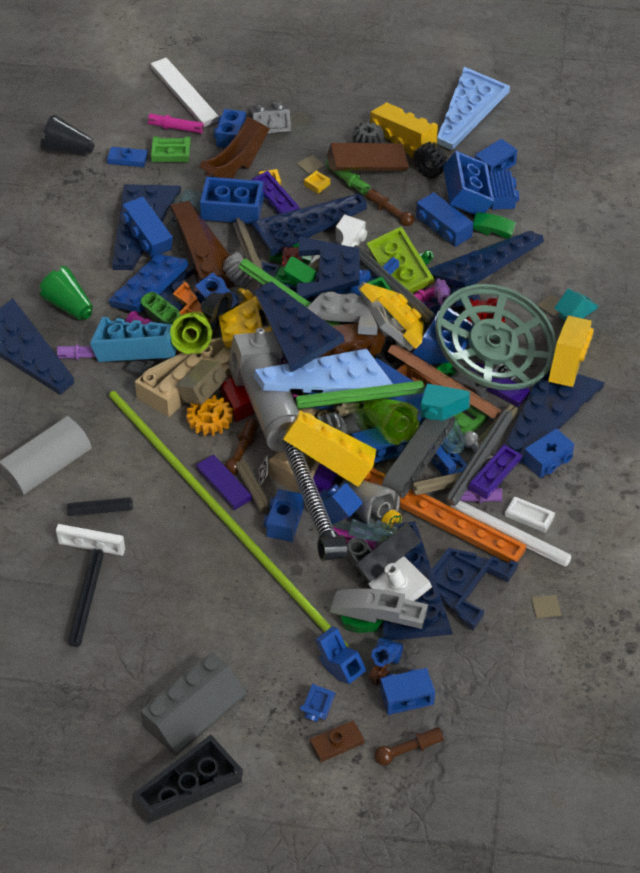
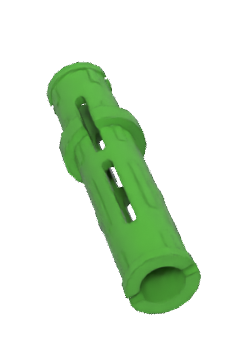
M325 163V167L330 169L329 165ZM332 171L343 179L350 188L353 187L361 195H366L369 191L368 189L371 188L357 173L354 174L351 171Z

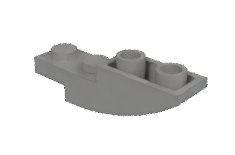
M345 589L336 591L330 612L376 623L378 618L422 629L428 604L405 599V594L394 591Z

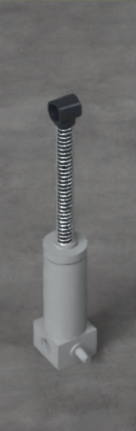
M257 328L256 333L233 335L228 365L236 386L245 387L267 445L274 451L285 452L319 537L317 549L320 559L326 561L346 558L347 543L345 537L338 535L334 531L302 451L283 440L287 428L299 413L291 391H263L253 377L255 369L280 365L282 349H280L273 332H265L262 328Z

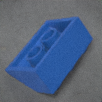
M448 308L443 319L454 324L459 314ZM437 313L422 337V343L414 350L413 354L429 364L450 363L443 354L437 340ZM465 319L459 327L471 332L474 324ZM441 326V333L446 347L450 353H456L452 341V332ZM458 335V341L463 351L469 341Z

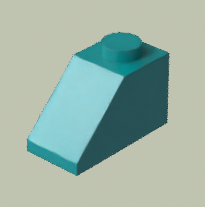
M568 288L554 309L560 312L558 316L566 321L568 315L583 319L595 311L599 305L584 294Z
M427 383L421 402V417L444 421L470 407V391Z

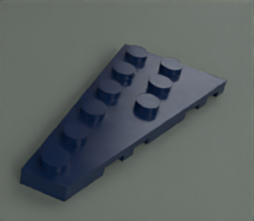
M124 184L112 263L113 270L133 271L143 251L138 239L133 237L130 228L121 219L123 204L144 197L161 222H163L170 204H174V199L181 193V186Z
M359 193L252 221V228L270 255L273 256L299 243V237L309 238L339 223L344 215L351 217L366 210L367 202Z
M527 231L428 268L435 282L436 279L440 278V280H445L447 285L457 288L475 285L543 243V235L537 234L534 231Z
M273 282L264 284L254 291L278 345L284 353L291 372L296 371L345 342L342 333Z
M13 298L0 308V357L61 395L74 384V377Z
M550 368L548 373L539 382L535 383L505 445L520 453L522 459L519 463H523L525 448L556 428H561L579 411V408L585 402L588 403L597 391L600 392L604 388L605 382L577 374L573 387L549 382Z
M415 521L396 523L393 525L394 534L397 530H399L401 527L408 523L410 527L413 529V531L416 533V535L419 537V539L422 541L418 526ZM422 541L404 555L432 585V588L415 600V602L428 604L422 629L384 620V639L392 641L453 635Z

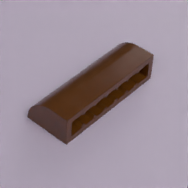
M331 143L327 152L329 167L332 171H407L409 168L404 146L398 143Z

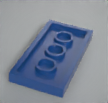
M162 254L153 256L135 276L129 279L108 300L111 307L141 313L145 309L141 303L142 297L149 292H155L159 295L189 266L187 259Z

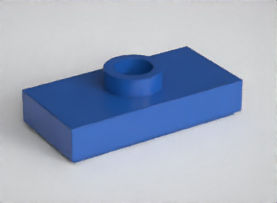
M111 147L107 162L114 165L145 167L148 150Z

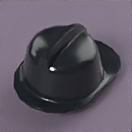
M212 292L201 303V311L210 320L212 332L220 323L219 316L225 314L231 308L233 301L231 292L224 294Z

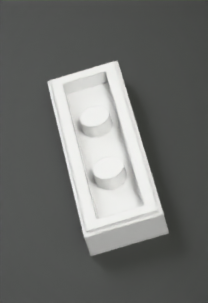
M58 524L56 528L58 544L89 550L94 548L102 549L105 553L121 556L124 554V537L121 535Z

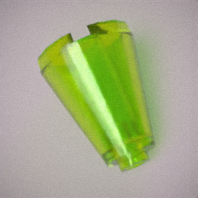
M387 398L367 400L364 404V413L388 442L399 445L404 440L409 441L417 432L420 420H418L417 415L419 412L414 405Z

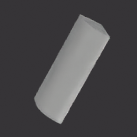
M66 416L0 461L1 474L21 494L25 495L92 449L82 428L69 416Z

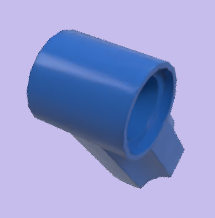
M380 637L371 654L375 665L384 667L388 663L398 664L402 655L403 644Z

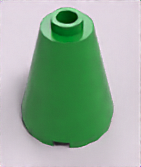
M60 266L61 270L58 272L55 270L51 271L39 286L42 289L41 292H38L41 298L78 320L88 319L93 313V305L72 271L67 266Z

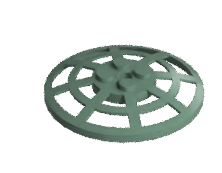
M476 284L463 287L445 300L436 319V336L446 359L461 374L480 385L498 390L523 389L539 382L552 366L557 344L552 325L536 304L514 290L492 284ZM489 294L498 296L496 307L488 305L473 307L468 296ZM506 299L523 307L534 318L524 323L516 315L504 309ZM461 300L465 311L457 317L454 324L443 319L448 308L456 301ZM476 313H494L493 319L480 320ZM502 316L512 321L518 327L512 329L501 321ZM467 317L474 324L471 332L459 327ZM537 325H540L545 334L548 352L535 350V342L530 330ZM441 326L452 332V341L456 353H450L446 347L441 333ZM524 334L528 349L518 347V336ZM458 335L468 339L469 349L462 351ZM489 339L496 340L497 344L491 343ZM476 355L485 362L484 369L474 364L468 358ZM514 355L527 357L525 363L519 368L511 361ZM534 358L547 359L542 371L532 380L523 373L529 368ZM463 360L472 369L483 374V378L471 373L457 361ZM493 364H504L510 372H492ZM515 376L522 383L500 384L491 381L492 377L510 378Z

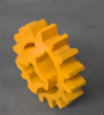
M214 395L212 399L208 398L202 405L190 403L191 408H187V423H189L190 429L195 428L196 434L201 431L203 436H206L207 433L215 436L217 431L222 434L223 428L229 429V423L233 422V409L230 408L229 402L224 403L223 397L217 400L216 395Z

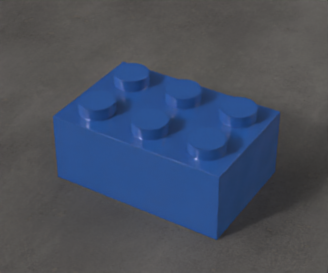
M455 150L443 165L449 203L455 208L468 211L470 214H476L477 212L486 213L495 202L487 163Z
M206 177L200 201L202 219L235 222L237 218H240V221H244L246 224H252V221L259 220L264 200L263 181Z

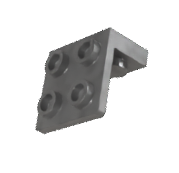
M273 102L271 106L255 104L253 108H249L254 120L270 128L268 133L291 131L290 111L282 102Z

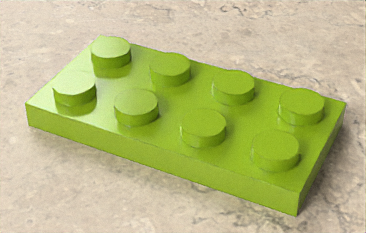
M402 226L367 243L368 249L379 265L383 266L392 257L399 260L400 266L391 275L412 294L435 283L432 274Z

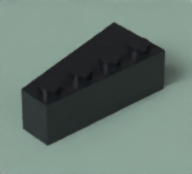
M210 734L132 794V806L147 824H150L241 783L243 769Z

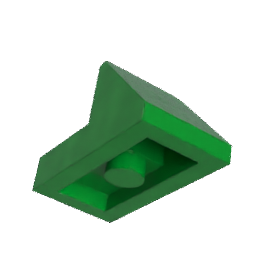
M291 256L285 267H279L274 278L281 283L297 286V283L313 282L317 272Z

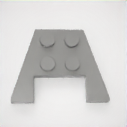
M362 282L358 286V290L379 325V330L385 336L390 335L394 338L395 343L401 348L405 347L411 351L414 347L403 337L406 330L379 301L372 303L363 294L360 288L365 282Z
M335 292L321 293L307 307L323 320L359 323L358 334L377 335L378 326L362 296L354 293L347 295Z

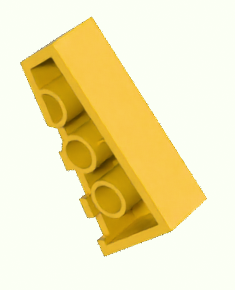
M387 102L370 112V124L375 122L376 125H380L384 137L392 143L403 144L405 152L410 157L414 158V151L426 142H434L437 147L438 124L434 122L430 124L424 118L418 119L410 112L406 114L403 112V109Z
M568 315L556 344L549 382L570 387L574 386L581 361L584 362L593 337L594 328H591V320Z
M299 411L287 428L283 440L359 487L374 465L377 449L316 419L309 413Z

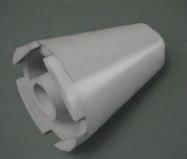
M346 479L342 481L341 484L347 483L363 502L355 512L373 530L382 529L381 520L385 513L390 510L398 512L400 497L393 489L364 480L359 487Z

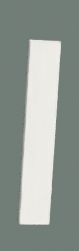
M167 58L151 63V69L198 122H203L204 127L218 122L219 116Z

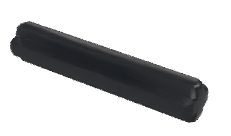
M131 497L67 504L69 516L133 510V500Z

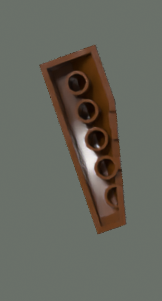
M190 201L170 204L197 284L214 272L217 277H221L224 280L227 288L239 286L230 281V278L226 276V272L223 270V263L229 257L228 252ZM207 288L211 292L216 291L214 288Z

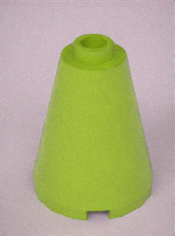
M199 311L180 315L174 320L170 328L171 341L177 350L184 354L201 353L208 347L212 339V329L207 317Z

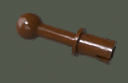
M373 188L366 194V199L377 205L379 210L384 208L399 218L401 225L411 226L414 223L413 214L402 212L388 202L389 197L381 195Z
M247 419L243 431L237 436L240 442L233 457L225 462L224 466L233 475L238 474L236 462L241 460L247 446L254 443L253 438L259 428L256 420Z
M439 726L421 734L416 732L415 739L392 748L388 746L378 747L374 753L375 761L383 766L389 765L396 756L419 747L423 752L424 748L444 741Z

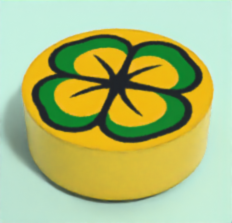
M396 510L388 511L382 517L381 528L388 533H392L393 525L402 522V515Z

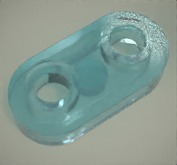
M456 419L452 430L442 443L443 448L447 452L454 454L463 451L465 446V437Z

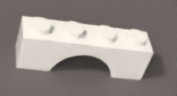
M344 215L336 226V241L340 245L359 246L361 241L364 242L367 236V231L365 230L366 222ZM315 255L310 263L320 258V255Z

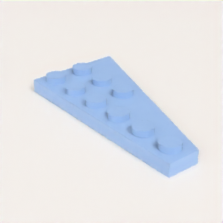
M464 67L444 123L439 131L437 144L453 150L510 92V86Z
M367 349L319 357L294 372H291L287 363L255 369L253 375L263 391L289 392L290 389H302L306 393H311L312 390H322V393L393 384Z

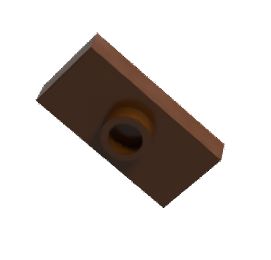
M354 720L311 738L310 745L321 763L364 744L365 739Z

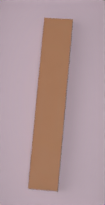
M391 345L389 348V353L441 386L470 391V404L493 419L501 414V409L398 345Z

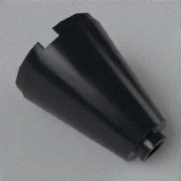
M57 115L50 116L43 131L45 139L41 138L40 144L41 150L82 156H87L88 153L91 154L95 146L93 138Z

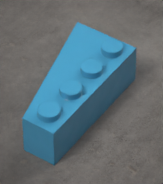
M102 316L90 342L98 362L171 358L177 352V348L171 341L170 328L172 324L155 322L141 324V321L133 320L132 323L125 322L124 319L116 318L115 321L109 320V317Z

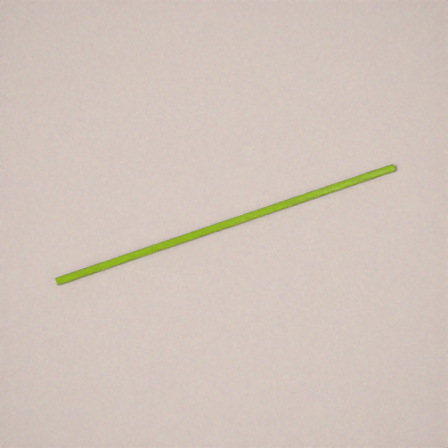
M112 391L109 394L112 401L322 631L326 632L332 626L117 392Z

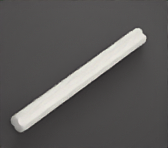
M461 500L456 506L450 505V507L527 545L526 548L564 567L571 561L570 554Z

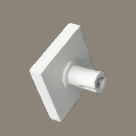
M404 556L395 563L388 564L383 573L368 583L370 589L405 594V599L415 601L432 588L430 581Z

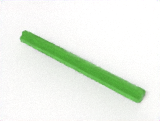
M244 258L240 262L239 269L262 285L273 282L305 307L311 304L249 260ZM324 320L331 326L342 325L338 321Z
M422 381L302 395L296 397V405L298 409L422 394L424 393V384Z

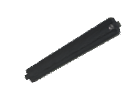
M94 548L90 553L68 638L69 645L72 647H79L82 643L104 556L102 549Z

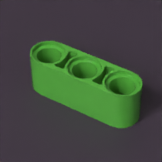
M149 292L141 299V303L149 317L156 323L172 324L181 315L178 309L155 292Z

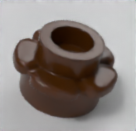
M387 664L384 667L377 665L373 667L369 675V679L374 681L373 684H378L381 678L389 675L390 672L387 670Z

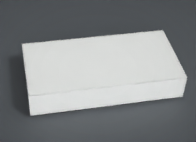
M515 496L505 511V517L546 533L555 516V512Z

